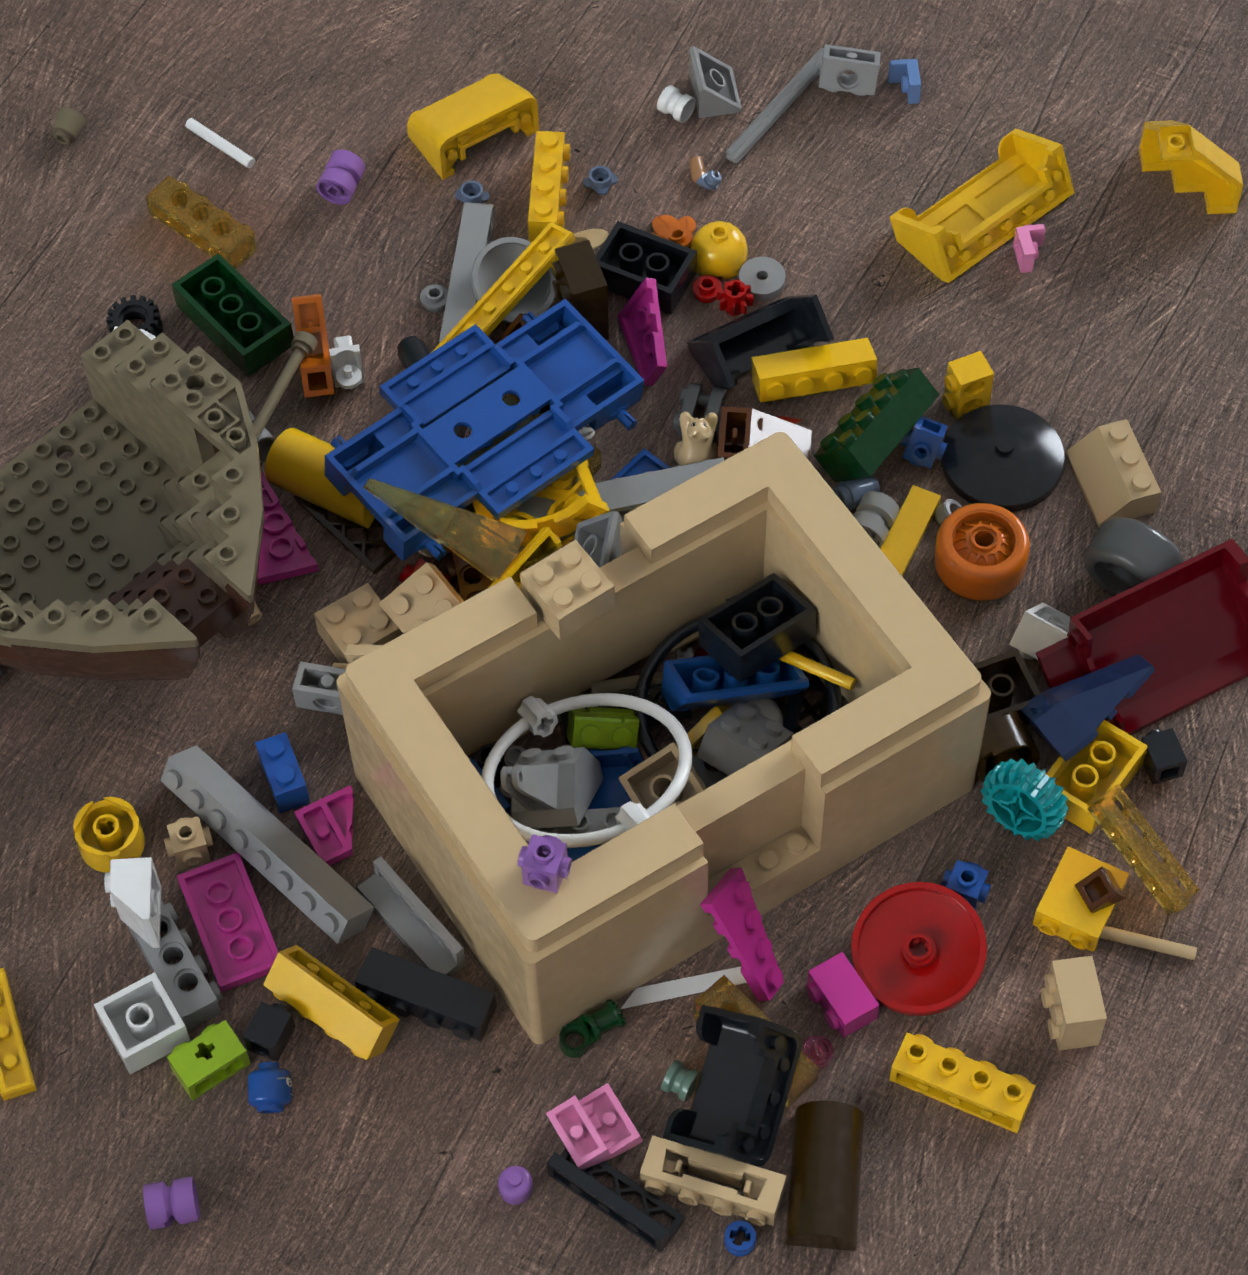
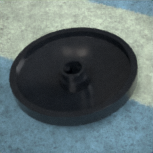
M1001 404L976 408L961 416L948 430L944 442L947 443L941 459L944 475L952 489L971 504L988 503L1003 507L1010 512L1022 511L1043 502L1054 492L1060 482L1065 461L1062 442L1054 428L1045 419L1030 410Z

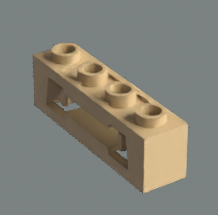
M652 1135L640 1171V1186H643L646 1191L654 1195L662 1196L666 1193L676 1196L679 1201L687 1205L696 1206L699 1203L709 1206L720 1215L731 1216V1214L745 1217L747 1222L756 1226H765V1224L774 1226L786 1187V1175ZM681 1167H688L689 1173L709 1178L715 1181H719L738 1188H742L744 1184V1196L738 1195V1190L725 1187L719 1184H715L706 1180H702L686 1174H683V1176L681 1177L683 1172V1169Z

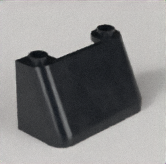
M702 1004L696 1022V1031L701 1041L710 1044L691 1110L678 1108L672 1112L667 1120L663 1139L753 1166H762L769 1160L774 1147L801 1053V1038L797 1032L766 1019Z

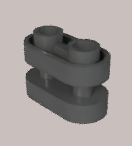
M690 382L688 388L683 387L680 396V405L683 406L681 412L676 411L673 420V429L677 430V436L682 437L679 421L680 414L689 412L692 417L697 418L700 406H706L705 416L710 412L718 415L713 438L714 442L720 425L722 406H725L726 389L713 387L711 395L703 394V384Z

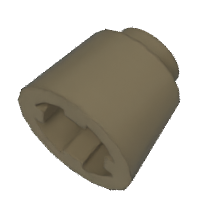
M58 108L52 128L54 139L65 145L75 142L87 124L86 118L72 108Z

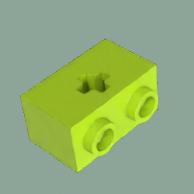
M226 1020L219 1024L209 1025L202 1031L200 1036L190 1042H183L177 1045L172 1050V1053L167 1056L172 1071L192 1101L251 1064L247 1050ZM208 1055L210 1059L206 1060L204 1056Z

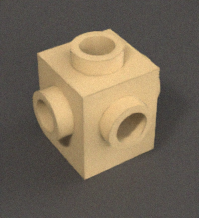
M199 816L180 818L174 823L167 825L170 837L164 838L165 847L169 858L175 856L179 871L211 862L208 847L214 844L209 826L202 828Z

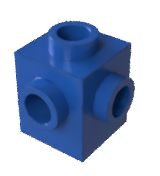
M921 416L916 422L914 430L910 429L903 438L901 445L905 446L906 450L902 458L909 460L911 464L917 467L931 469L935 459L941 461L947 443L942 442L948 425Z
M957 860L953 871L946 870L941 886L947 887L961 895L976 911L979 902L985 904L991 889V885L986 883L989 871L984 870L974 862Z

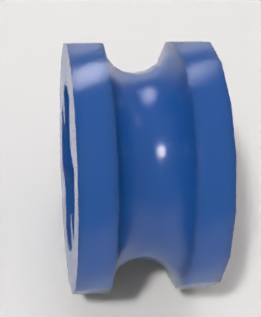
M739 1220L728 1225L724 1236V1244L728 1252L734 1256L743 1257L753 1251L756 1242V1232L752 1225L746 1221ZM739 1231L746 1233L745 1239L750 1238L749 1242L743 1241L741 1246L735 1245V1238L730 1239L731 1236H737Z

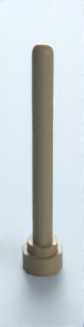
M298 331L291 342L292 354L253 422L257 440L302 359L311 356L318 345L317 339L306 331Z

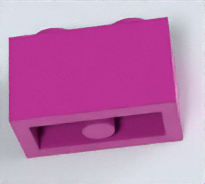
M843 952L808 971L805 988L810 999L814 1003H820L825 1011L824 1017L832 1030L837 1029L843 1038L878 1019V1002Z

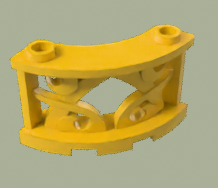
M585 460L534 495L555 500L544 517L535 519L525 512L516 511L518 508L516 507L497 520L478 499L472 502L483 533L479 536L482 544L500 550L518 551L519 546H526L543 527L549 526L560 540L561 537L576 531L578 523L610 512L607 503L602 501L588 468V460ZM578 475L579 481L572 487L573 478ZM582 490H584L585 494H583L582 496L578 495Z

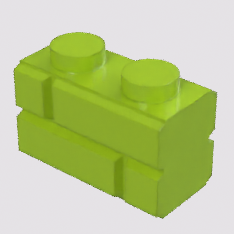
M588 707L587 709L581 708L569 711L567 738L571 747L618 750L621 747H637L639 718L634 715L633 709Z

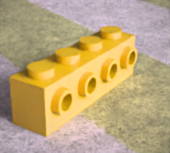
M536 131L528 214L530 242L551 221L563 228L565 226V212L561 211V206H566L567 189H563V183L568 184L569 166H565V161H570L571 145L565 144V132Z
M868 337L751 357L752 382L760 403L872 384L873 380L877 377V357Z
M298 945L278 952L263 984L273 992L277 999L290 1004L299 1011L303 1018L316 1023L324 1029L329 1037L339 1040L349 1047L355 1056L366 1061L385 1052L400 1021L398 1017Z
M908 1032L892 1064L889 1078L894 1083L1017 1134L1036 1086L1031 1084L1022 1075L1007 1074L998 1070L994 1064L988 1061L980 1060L978 1062L966 1057L962 1051L956 1048H944L934 1044L925 1035H913Z

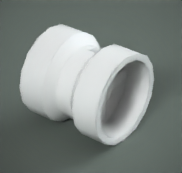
M669 85L661 93L657 102V109L664 114L670 113L673 115L674 120L684 123L692 115L696 99L689 94H681L678 88Z

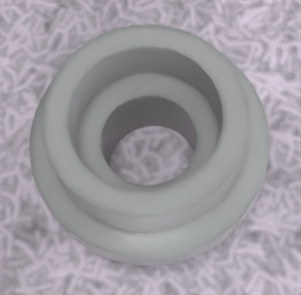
M438 284L425 287L420 294L421 304L433 313L443 311L446 305L448 290Z

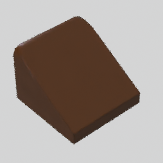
M1100 867L1075 884L1091 913H1095L1126 898L1112 873L1104 867Z

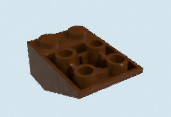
M722 406L717 458L724 457V460L776 432H785L810 461L812 430L753 408Z

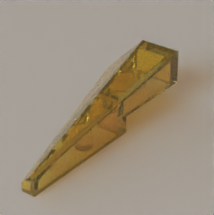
M369 478L363 488L438 544H444L492 581L499 580L516 556L527 533L521 528Z

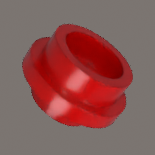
M712 275L700 276L693 283V293L703 303L716 301L717 290L722 289L720 280Z

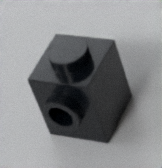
M1173 728L1164 731L1160 729L1153 730L1142 736L1141 742L1148 746L1143 764L1152 785L1183 777L1187 759Z
M261 1002L243 1036L247 1050L278 1062L295 1029L292 1013L281 1004L273 1003L271 1006Z

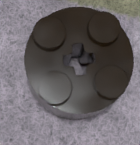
M1008 711L1002 716L992 718L985 723L977 766V774L983 783L988 773L996 765H999L1001 761L1007 762L1011 758L1018 762L1023 759L1027 765L1033 762L1037 765L1040 760V752L1024 720L1019 717L1016 711Z

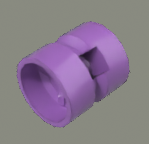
M336 150L331 154L325 166L326 171L322 173L316 188L319 194L327 201L338 205H345L350 202L366 168L363 160L356 154L347 150Z
M193 1176L173 1179L171 1186H167L163 1181L143 1185L144 1206L150 1230L170 1227L173 1220H176L180 1225L200 1221L198 1194Z

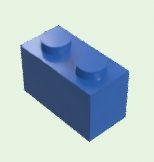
M286 732L255 742L259 761L279 814L309 804L310 799L307 786Z

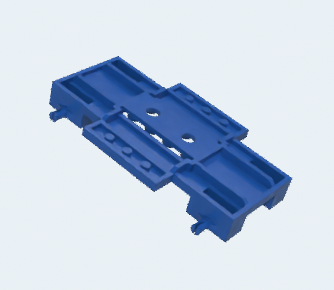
M566 299L538 317H535L531 311H528V314L525 313L522 317V321L526 325L497 344H494L476 324L379 386L380 395L394 408V411L346 442L340 435L337 436V439L334 438L330 444L335 449L325 455L326 478L343 496L352 492L384 527L383 540L402 561L423 549H427L437 561L441 560V558L443 559L447 551L436 541L437 538L452 528L453 515L478 499L499 520V518H502L593 456L594 447L578 432L587 424L594 431L615 419H618L628 431L637 425V420L627 410L641 400L644 379ZM506 394H515L520 399V402L517 405L509 406L502 401V397ZM547 404L550 405V410L468 465L464 466L463 464L459 468L457 467V464L465 463L468 461L469 456L483 447L492 445L496 438L507 431L514 430L520 422L531 415L538 414L541 408ZM458 426H467L472 433L469 437L460 438L455 435L454 429Z

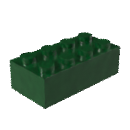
M219 253L171 284L176 306L247 377L292 347L291 342L294 337L291 323Z
M919 367L909 370L900 369L890 374L885 372L877 376L873 380V387L868 393L861 395L855 401V408L838 421L836 430L822 439L820 442L821 447L813 456L834 482L871 477L940 394Z

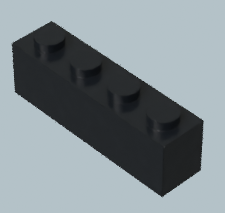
M371 947L355 980L357 989L375 1002L390 1007L394 1013L403 1017L412 1015L420 1018L424 1024L432 1028L438 1029L441 1026L449 1029L454 1035L464 1040H471L473 1038L481 1041L497 1008L494 992Z

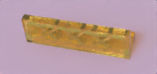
M1119 784L1115 785L1087 808L1167 915L1182 911L1191 903L1189 899L1199 891V888ZM1114 796L1122 804V812L1112 800ZM1132 825H1136L1141 829V831L1143 832V839L1140 837V835L1137 833V831L1133 828ZM1152 851L1158 852L1161 855V857L1163 858V865L1159 862V860L1156 858ZM1172 878L1179 879L1187 890L1183 893Z

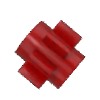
M740 279L729 282L725 281L724 290H717V300L720 301L719 310H725L732 317L740 314L745 315L747 306H753L754 295L751 294V285H745Z

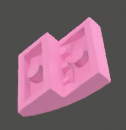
M608 1083L579 1101L576 1096H573L546 1113L579 1169L600 1164L643 1142L640 1134Z

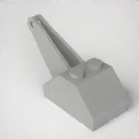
M561 746L555 750L541 751L539 748L528 749L521 753L513 767H502L500 774L502 788L512 796V818L532 829L578 826L604 779L600 761L585 747L572 748L571 746Z

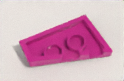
M645 278L617 317L638 373L644 379V385L653 386L666 370L667 360L656 279Z

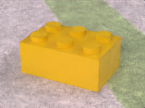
M1106 720L1096 728L1099 734L1090 744L1066 762L1059 756L1046 773L1049 777L1056 778V785L1064 788L1062 794L1068 798L1066 805L1069 808L1065 819L1091 835L1143 765L1148 748L1146 744Z

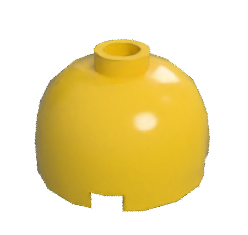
M714 221L703 225L695 233L690 249L697 251V273L702 276L722 277V280L739 275L740 268L747 261L748 257L745 236L738 227L724 221Z

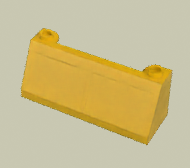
M1015 128L1001 139L998 146V160L923 213L916 216L913 209L904 207L891 215L889 218L896 241L940 280L950 283L1013 238L1016 227L1034 223L1075 193L1062 144Z

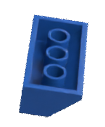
M707 655L664 661L661 694L671 711H686L694 708L737 703L738 701L747 703L754 700L791 696L808 688L809 680L801 669L778 659L740 683L713 657Z

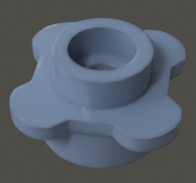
M595 166L589 171V177L584 179L583 184L585 188H592L599 195H606L610 186L617 183V176L612 174L610 169L605 166Z
M470 180L464 182L460 189L455 192V198L463 203H481L489 200V193L483 191V187L479 182Z

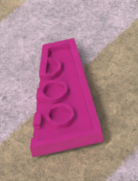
M742 867L730 868L700 905L705 913H711L715 920L712 925L717 934L724 935L729 942L727 950L732 959L738 958L742 964L740 972L757 1000L770 1001L784 983L783 974L778 967L772 951L771 941L765 932L761 914L757 910L751 894L750 884L746 880Z

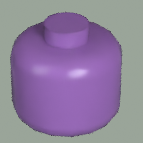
M511 1166L501 1172L498 1178V1190L501 1198L507 1203L517 1205L526 1202L533 1192V1180L525 1168Z

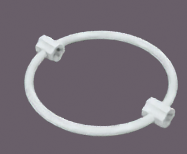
M616 693L584 694L562 699L548 705L541 698H534L531 695L522 700V704L517 710L520 720L513 724L497 740L489 752L481 777L496 797L494 790L495 772L506 750L528 730L534 735H541L543 738L553 733L554 727L558 724V714L586 707L614 706L637 710L652 716L666 726L675 738L679 752V763L676 774L668 789L650 807L645 809L640 803L627 802L621 806L619 813L615 816L617 825L599 831L580 834H555L538 831L526 827L510 817L525 841L530 842L531 836L534 834L541 837L544 835L557 837L562 842L567 843V848L604 844L671 806L682 792L692 767V748L689 737L681 723L661 706L631 695Z

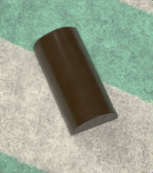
M811 1101L803 1103L796 1108L785 1245L856 1251L864 1113L857 1107L837 1101Z

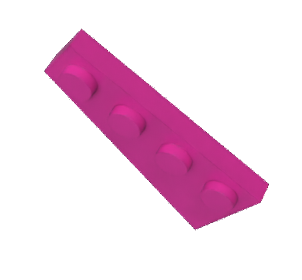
M261 472L264 530L257 578L258 585L319 571L317 562L310 555L305 542L298 535L290 517L283 510L278 497L263 472Z

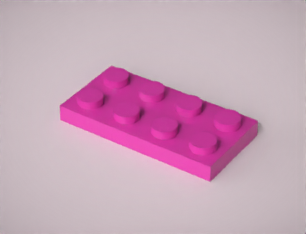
M237 852L176 875L221 993L268 975L279 951L240 854Z

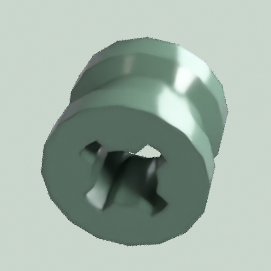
M675 1059L664 1076L661 1090L666 1093L674 1092L678 1094L680 1100L687 1102L696 1089L701 1072L697 1069L689 1070L684 1067L683 1062Z

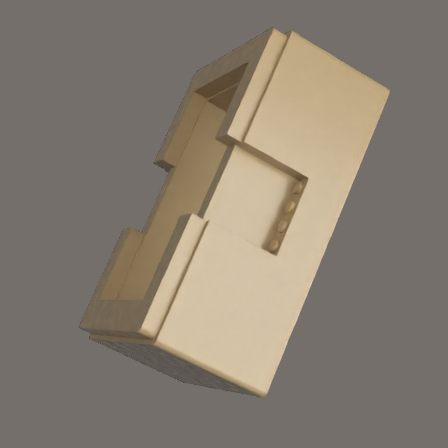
M785 432L772 434L626 513L624 521L620 523L621 556L600 567L615 586V607L561 641L535 611L513 579L508 577L349 663L346 667V672L337 678V687L357 780L531 1041L536 1044L547 1042L559 1035L562 1027L578 1019L582 1014H591L604 1007L606 1005L605 1002L609 999L613 1001L620 999L725 937L724 935L717 934L712 925L715 920L711 913H705L700 904L730 868L742 867L746 880L750 884L751 894L757 910L762 915L967 794L974 787L991 696L989 687L981 679L980 672ZM772 573L780 577L816 609V636L813 639L828 656L835 670L857 679L856 686L852 691L840 686L842 695L849 702L847 705L794 734L792 740L679 805L672 804L573 861L567 879L562 878L558 893L523 884L522 868L517 866L522 846H528V843L467 757L484 745L494 741L497 742L513 724L520 720L517 710L521 706L522 700L532 695L534 698H541L548 705L562 699L577 696L591 688V682L603 681L652 654L655 648L674 630L693 619L709 613L725 603L726 599L740 594ZM699 631L682 640L670 653L698 639ZM819 677V679L826 686L825 680ZM530 730L526 731V732L523 733L520 737H522V736L528 734V733L531 732V731H530Z

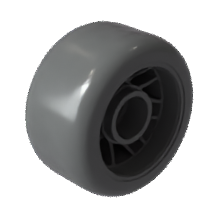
M1126 517L1111 518L1104 522L1084 553V564L1089 575L1099 586L1113 596L1184 562L1180 550L1164 534L1143 522Z

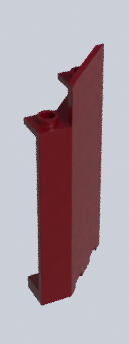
M1233 539L1227 540L1070 617L1067 638L1036 652L1049 689L1139 654L1153 665L1155 671L1132 697L1120 701L1115 707L1118 713L1112 720L1104 719L1132 735L1247 677L1248 556Z

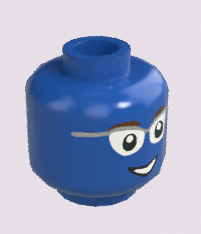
M279 1062L259 1063V1069L250 1072L247 1077L248 1103L250 1106L257 1108V1113L283 1112L284 1106L289 1105L293 1098L291 1072L279 1068Z

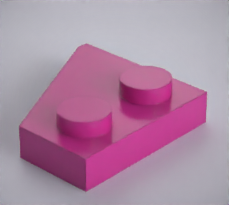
M351 785L294 812L295 818L313 851L329 866L353 855L354 793Z

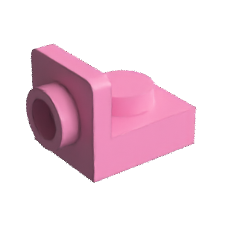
M1029 224L1016 227L1013 248L1021 273L1033 271L1034 261L1039 257L1038 247L1043 245L1046 231L1044 224Z

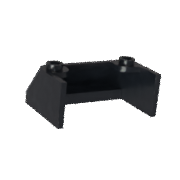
M799 295L787 296L771 302L689 340L687 345L692 356L712 385L727 390L739 384L737 379L742 376V373L752 369L751 357L814 347L815 343L830 342L834 340L818 296Z

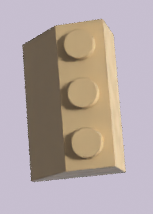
M1127 419L1098 426L1066 451V457L1099 528L1111 518L1126 517L1134 519L1157 512L1161 490Z

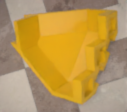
M1174 120L1144 122L1139 145L1142 172L1171 171L1175 193L1204 192L1207 214L1237 212L1243 189L1238 161L1191 125Z

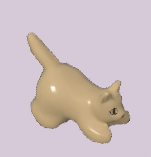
M689 412L681 413L679 421L682 441L677 442L674 447L676 463L678 465H687L708 459H717L718 447L713 442L718 415L710 412L704 418H694Z

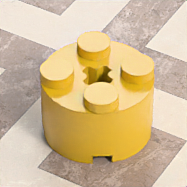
M111 796L103 797L104 800L95 803L91 801L84 805L77 813L73 823L74 837L83 860L92 869L104 873L110 872L111 859L140 858L145 846V835L133 806L121 798Z

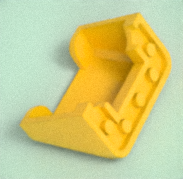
M489 74L483 79L421 110L413 112L407 122V134L441 179L444 180L455 174V170L452 167L458 158L461 161L466 159L465 149L507 128H510L514 134L520 132L519 129H521L527 137L539 131L538 103L529 91L501 74Z

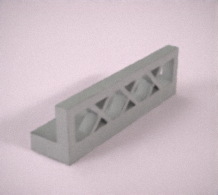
M381 856L373 861L375 874L357 887L358 892L374 906V911L424 967L448 976L454 975L466 965L464 948Z

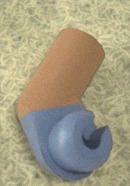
M694 156L690 158L689 165L692 181L707 190L718 188L722 181L721 174L718 171L715 173L714 170L706 172L702 157Z

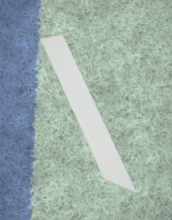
M740 966L636 988L621 1009L747 982L740 972Z

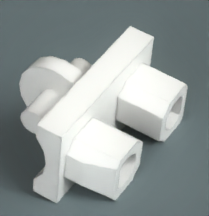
M349 335L334 338L335 348L329 349L335 387L353 389L365 383L359 344L353 345L352 338Z

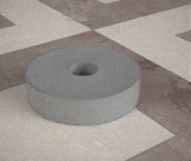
M755 257L742 265L739 271V279L745 285H751V294L754 295V300L769 301L778 297L783 292L786 273L783 266L775 259Z

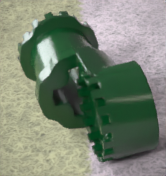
M609 999L605 1002L606 1005L591 1014L584 1013L578 1019L562 1027L559 1035V1047L566 1056L571 1058L583 1056L588 1051L590 1045L601 1040V1035L615 1027L622 1028L625 1026V1018L622 1013H618L621 1010L620 1008L617 1009L618 1005L615 1004V1001ZM572 1033H577L583 1037L584 1042L579 1047H570L566 1044L565 1038Z

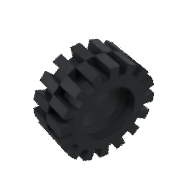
M130 295L131 300L129 301L125 297L120 298L121 304L114 302L112 304L113 309L109 308L106 321L110 333L114 330V326L119 327L126 320L130 321L132 319L146 320L143 325L137 328L144 329L155 337L163 332L159 308L157 305H154L153 300L149 299L146 301L145 296L140 295L139 300H137L135 295Z

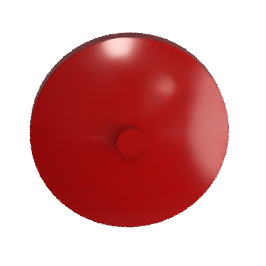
M910 882L894 886L882 892L865 907L853 931L851 954L855 971L878 1003L900 1014L929 1016L955 1007L975 989L985 969L987 941L985 930L978 914L961 895L938 884Z

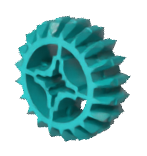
M1010 758L1007 762L1001 761L985 777L986 780L980 792L984 796L982 803L988 806L986 812L994 815V822H1000L1004 826V830L1009 829L1013 831L1015 837L1020 834L1027 841L1031 838L1036 841H1040L1042 838L1048 839L1063 825L1069 810L1066 805L1068 798L1062 794L1064 788L1055 784V777H1049L1045 774L1046 769L1042 771L1037 769L1034 762L1027 765L1023 759L1016 762Z

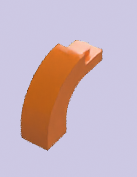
M322 295L292 297L296 333L298 331H306L312 334L318 341L313 354L302 359L300 363L304 398L334 394L333 373Z

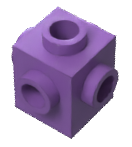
M532 834L529 845H523L520 850L517 866L522 868L524 885L558 893L562 878L567 879L572 858H569L567 855V843L551 835L541 837Z

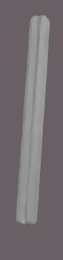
M820 48L726 150L727 160L734 164L738 163L820 74L824 48Z

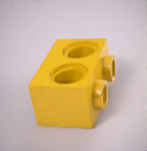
M981 351L948 362L947 373L944 376L945 388L942 394V402L947 411L951 410L956 420L969 411L990 405L994 372Z

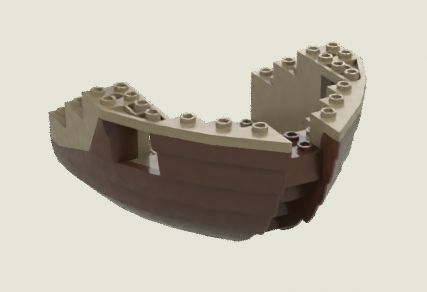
M126 320L80 355L93 399L0 469L1 665L33 674L107 681L180 680L181 678H188L193 673V669L197 667L198 658L201 657L200 647L218 632L224 638H231L236 633L241 635L244 632L245 626L249 625L251 615L254 613L264 530V507L259 447L242 384L200 346H197L187 354L163 332L151 340L129 320ZM64 452L74 453L70 459L59 458Z

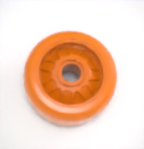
M975 503L963 506L952 512L943 521L938 530L934 551V563L937 574L947 588L963 598L975 601H990L1001 598L1012 592L1020 584L1026 573L1030 554L1029 535L1019 518L1003 507L988 503Z

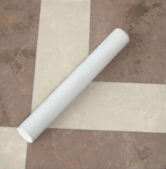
M189 118L186 121L185 127L247 168L250 169L254 166L255 159L195 119Z

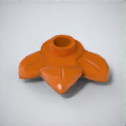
M659 215L652 220L654 232L651 234L690 248L693 240L692 233L696 229V222L690 216H684L677 220L670 215Z

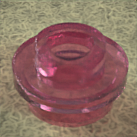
M812 1035L807 1037L803 1043V1057L812 1068L817 1070L823 1069L834 1058L833 1045L824 1036Z

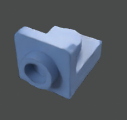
M918 60L889 61L888 83H901L902 93H907L908 104H918L920 102L921 79Z

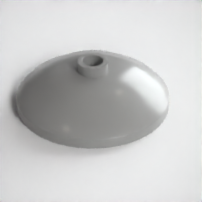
M504 237L492 241L479 252L471 271V284L477 301L480 300L532 242L518 237ZM552 267L548 269L502 322L511 324L520 313L528 314V311H531L535 317H538L549 309L555 297L552 281L556 279L553 275Z

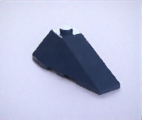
M1138 654L1048 689L1042 694L1033 697L1021 711L1037 735L1066 762L1096 738L1099 734L1096 728L1105 718L1108 720L1113 719L1118 713L1115 707L1122 699L1132 697L1153 674L1155 668Z

